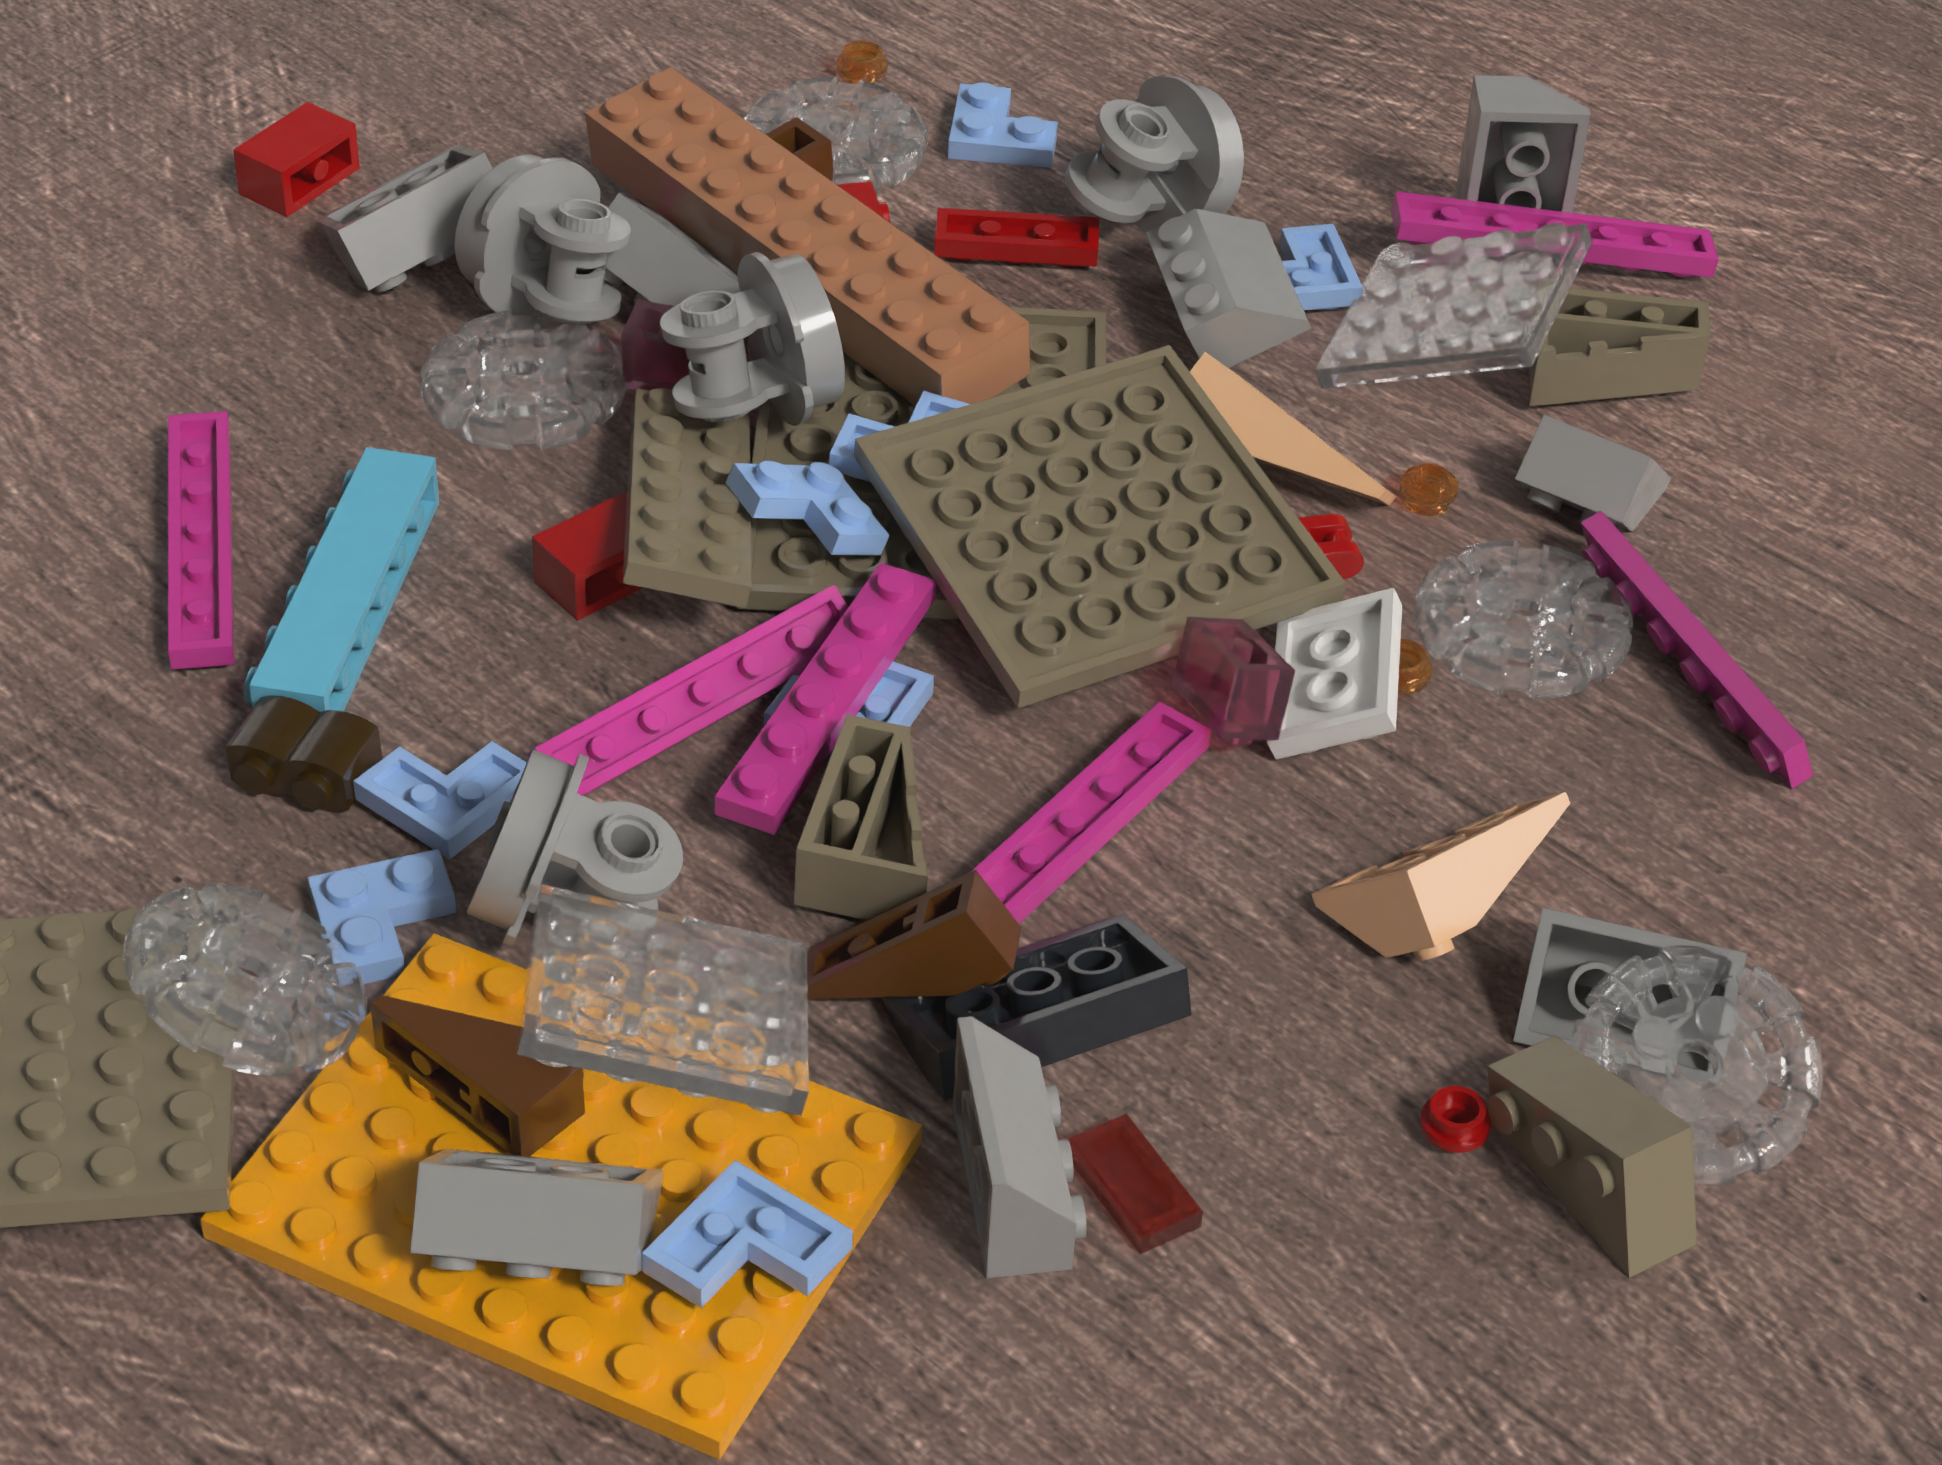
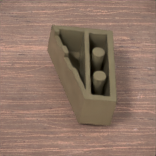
M1540 285L1530 335L1529 406L1698 390L1710 340L1709 302Z
M846 714L796 849L794 905L870 920L927 893L928 872L923 855L921 815L918 814L917 782L910 727Z
M1555 1035L1488 1065L1490 1097L1487 1100V1110L1492 1125L1628 1278L1697 1245L1693 1132L1690 1124Z

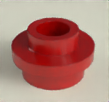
M1447 1086L1435 1092L1422 1107L1420 1128L1425 1138L1436 1147L1449 1152L1463 1153L1475 1150L1485 1143L1490 1133L1491 1119L1486 1104L1478 1093L1463 1086Z

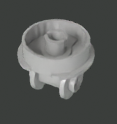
M1156 76L1144 81L1139 88V97L1135 101L1115 99L1102 106L1095 120L1096 131L1103 142L1098 152L1086 151L1076 154L1065 170L1066 185L1074 198L1082 206L1109 221L1134 223L1140 230L1146 233L1161 226L1165 221L1179 217L1195 208L1225 214L1233 204L1240 188L1244 166L1243 142L1233 112L1217 93L1209 88L1193 85L1180 77Z
M520 155L505 160L490 170L470 193L462 208L456 227L455 255L460 271L474 285L479 298L486 306L500 315L518 319L533 317L543 312L560 323L587 325L613 317L620 310L621 293L616 286L604 280L608 253L621 250L628 245L631 227L623 217L611 212L607 206L600 203L599 185L593 175L581 165L564 158L545 159L536 155Z
M759 252L747 254L741 259L738 268V284L741 292L731 294L715 290L693 294L662 316L660 320L662 337L666 342L674 346L685 348L686 356L690 360L688 364L689 375L679 380L672 390L675 408L686 416L701 418L710 422L732 421L745 416L749 411L770 399L773 407L782 419L792 426H797L809 421L813 408L836 402L842 397L845 386V365L837 323L826 292L817 274L808 261L799 254H791L769 260ZM749 336L747 341L752 358L750 362H747L743 339Z
M533 749L511 802L504 801L482 854V857L487 860L466 914L506 929L502 941L506 945L513 946L525 914L529 911L552 920L564 936L584 948L605 953L622 952L634 948L649 935L658 914L657 898L665 894L673 886L681 871L683 864L682 845L676 832L660 815L636 803L626 801L600 803L577 793L589 760L588 756L579 753L574 765H571Z

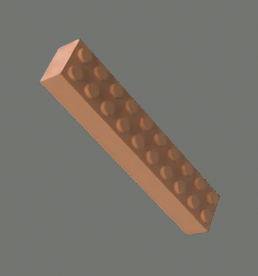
M669 67L662 72L656 73L649 79L585 112L592 165L656 213L667 219L738 273L741 259L745 255L754 252L762 253L769 260L791 254H799L805 258L817 274L826 292L837 323L843 353L914 406L917 405L923 390L941 395L942 397L973 404L993 398L1030 375L1029 321L673 68Z

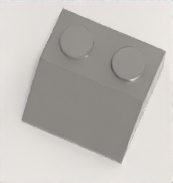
M1543 415L1515 480L1530 490L1526 499L1543 508L1559 513L1562 504L1583 512L1579 519L1580 522L1602 511L1615 526L1633 532L1667 489L1671 477L1650 456Z

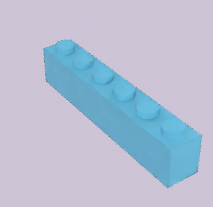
M366 447L356 469H349L343 483L342 497L337 507H330L326 514L324 534L318 546L312 545L308 550L303 577L299 585H292L290 587L285 602V613L279 625H272L268 631L265 642V654L259 666L251 667L248 671L244 686V699L246 704L252 705V709L261 697L275 695L296 699L315 708L319 712L326 710L344 712L438 508L439 492L436 457Z

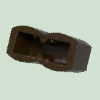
M275 695L261 697L225 746L231 780L240 785L244 790L253 794H266L274 797L290 795L308 808L330 812L348 811L355 801L353 781L383 759L379 729L372 722L343 711L326 710L319 712L315 708L296 699Z

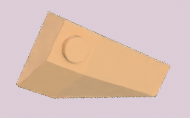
M1207 352L1203 353L1190 370L1197 383L1256 462L1389 506L1397 497Z
M1562 792L1516 804L1455 830V835L1403 852L1404 858L1379 868L1375 865L1353 873L1312 893L1315 906L1385 958L1413 952L1416 961L1420 962L1450 952L1454 949L1451 938L1477 925L1570 805L1567 793Z

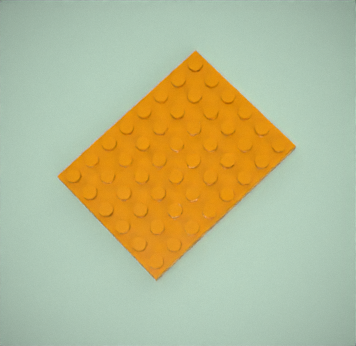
M434 933L383 996L532 1029L555 1047L560 1045L567 1048L574 1054L582 1066L584 1072L585 1114L530 1157L662 1169V1187L650 1244L736 1160L852 1229V1250L808 1296L752 1262L747 1261L702 1308L648 1276L642 1270L636 1275L625 1274V1283L623 1285H597L581 1282L579 1280L580 1270L551 1267L550 1277L527 1278L506 1274V1262L477 1259L476 1269L466 1271L432 1267V1255L410 1253L419 1162L447 1148L512 1154L376 1050L371 1011L231 1181L230 1210L206 1212L200 1219L203 1238L720 1460L922 1143V1124Z

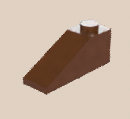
M974 870L810 947L799 991L806 999L957 996L981 984L985 986L992 985L1014 969L1021 926L979 873Z
M383 995L370 1002L376 1050L512 1155L531 1156L585 1114L584 1072L578 1059L567 1048L560 1045L555 1047L534 1030Z

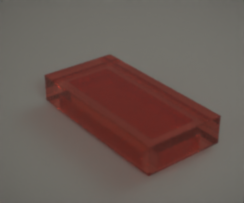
M1127 1114L1068 1139L1072 1150L1073 1167L1139 1254L1201 1227L1203 1210Z

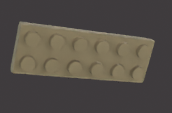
M640 388L635 389L630 417L623 565L624 584L746 608L752 588L751 515L727 486L726 481L733 463L750 464L749 413L732 421H705L701 418H694L680 413L674 406L672 390L656 388L651 391Z

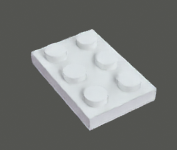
M1394 588L1315 607L1304 614L1277 623L1267 744L1276 760L1302 753H1312L1319 749L1361 739H1371L1378 735L1396 731L1402 603Z

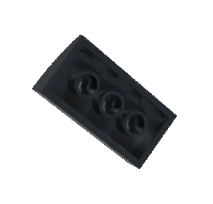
M1125 914L1018 948L1014 969L992 985L985 986L981 984L957 996L882 997L883 1006L904 1046L923 1075L945 1101L953 1098L957 1018L973 1017L1038 1056L1041 1067L1192 1015L1187 967Z

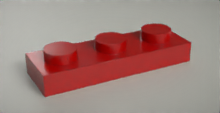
M938 207L934 255L958 261L977 259L1005 261L1011 264H1059L1069 268L1078 266L1097 267L1100 217Z

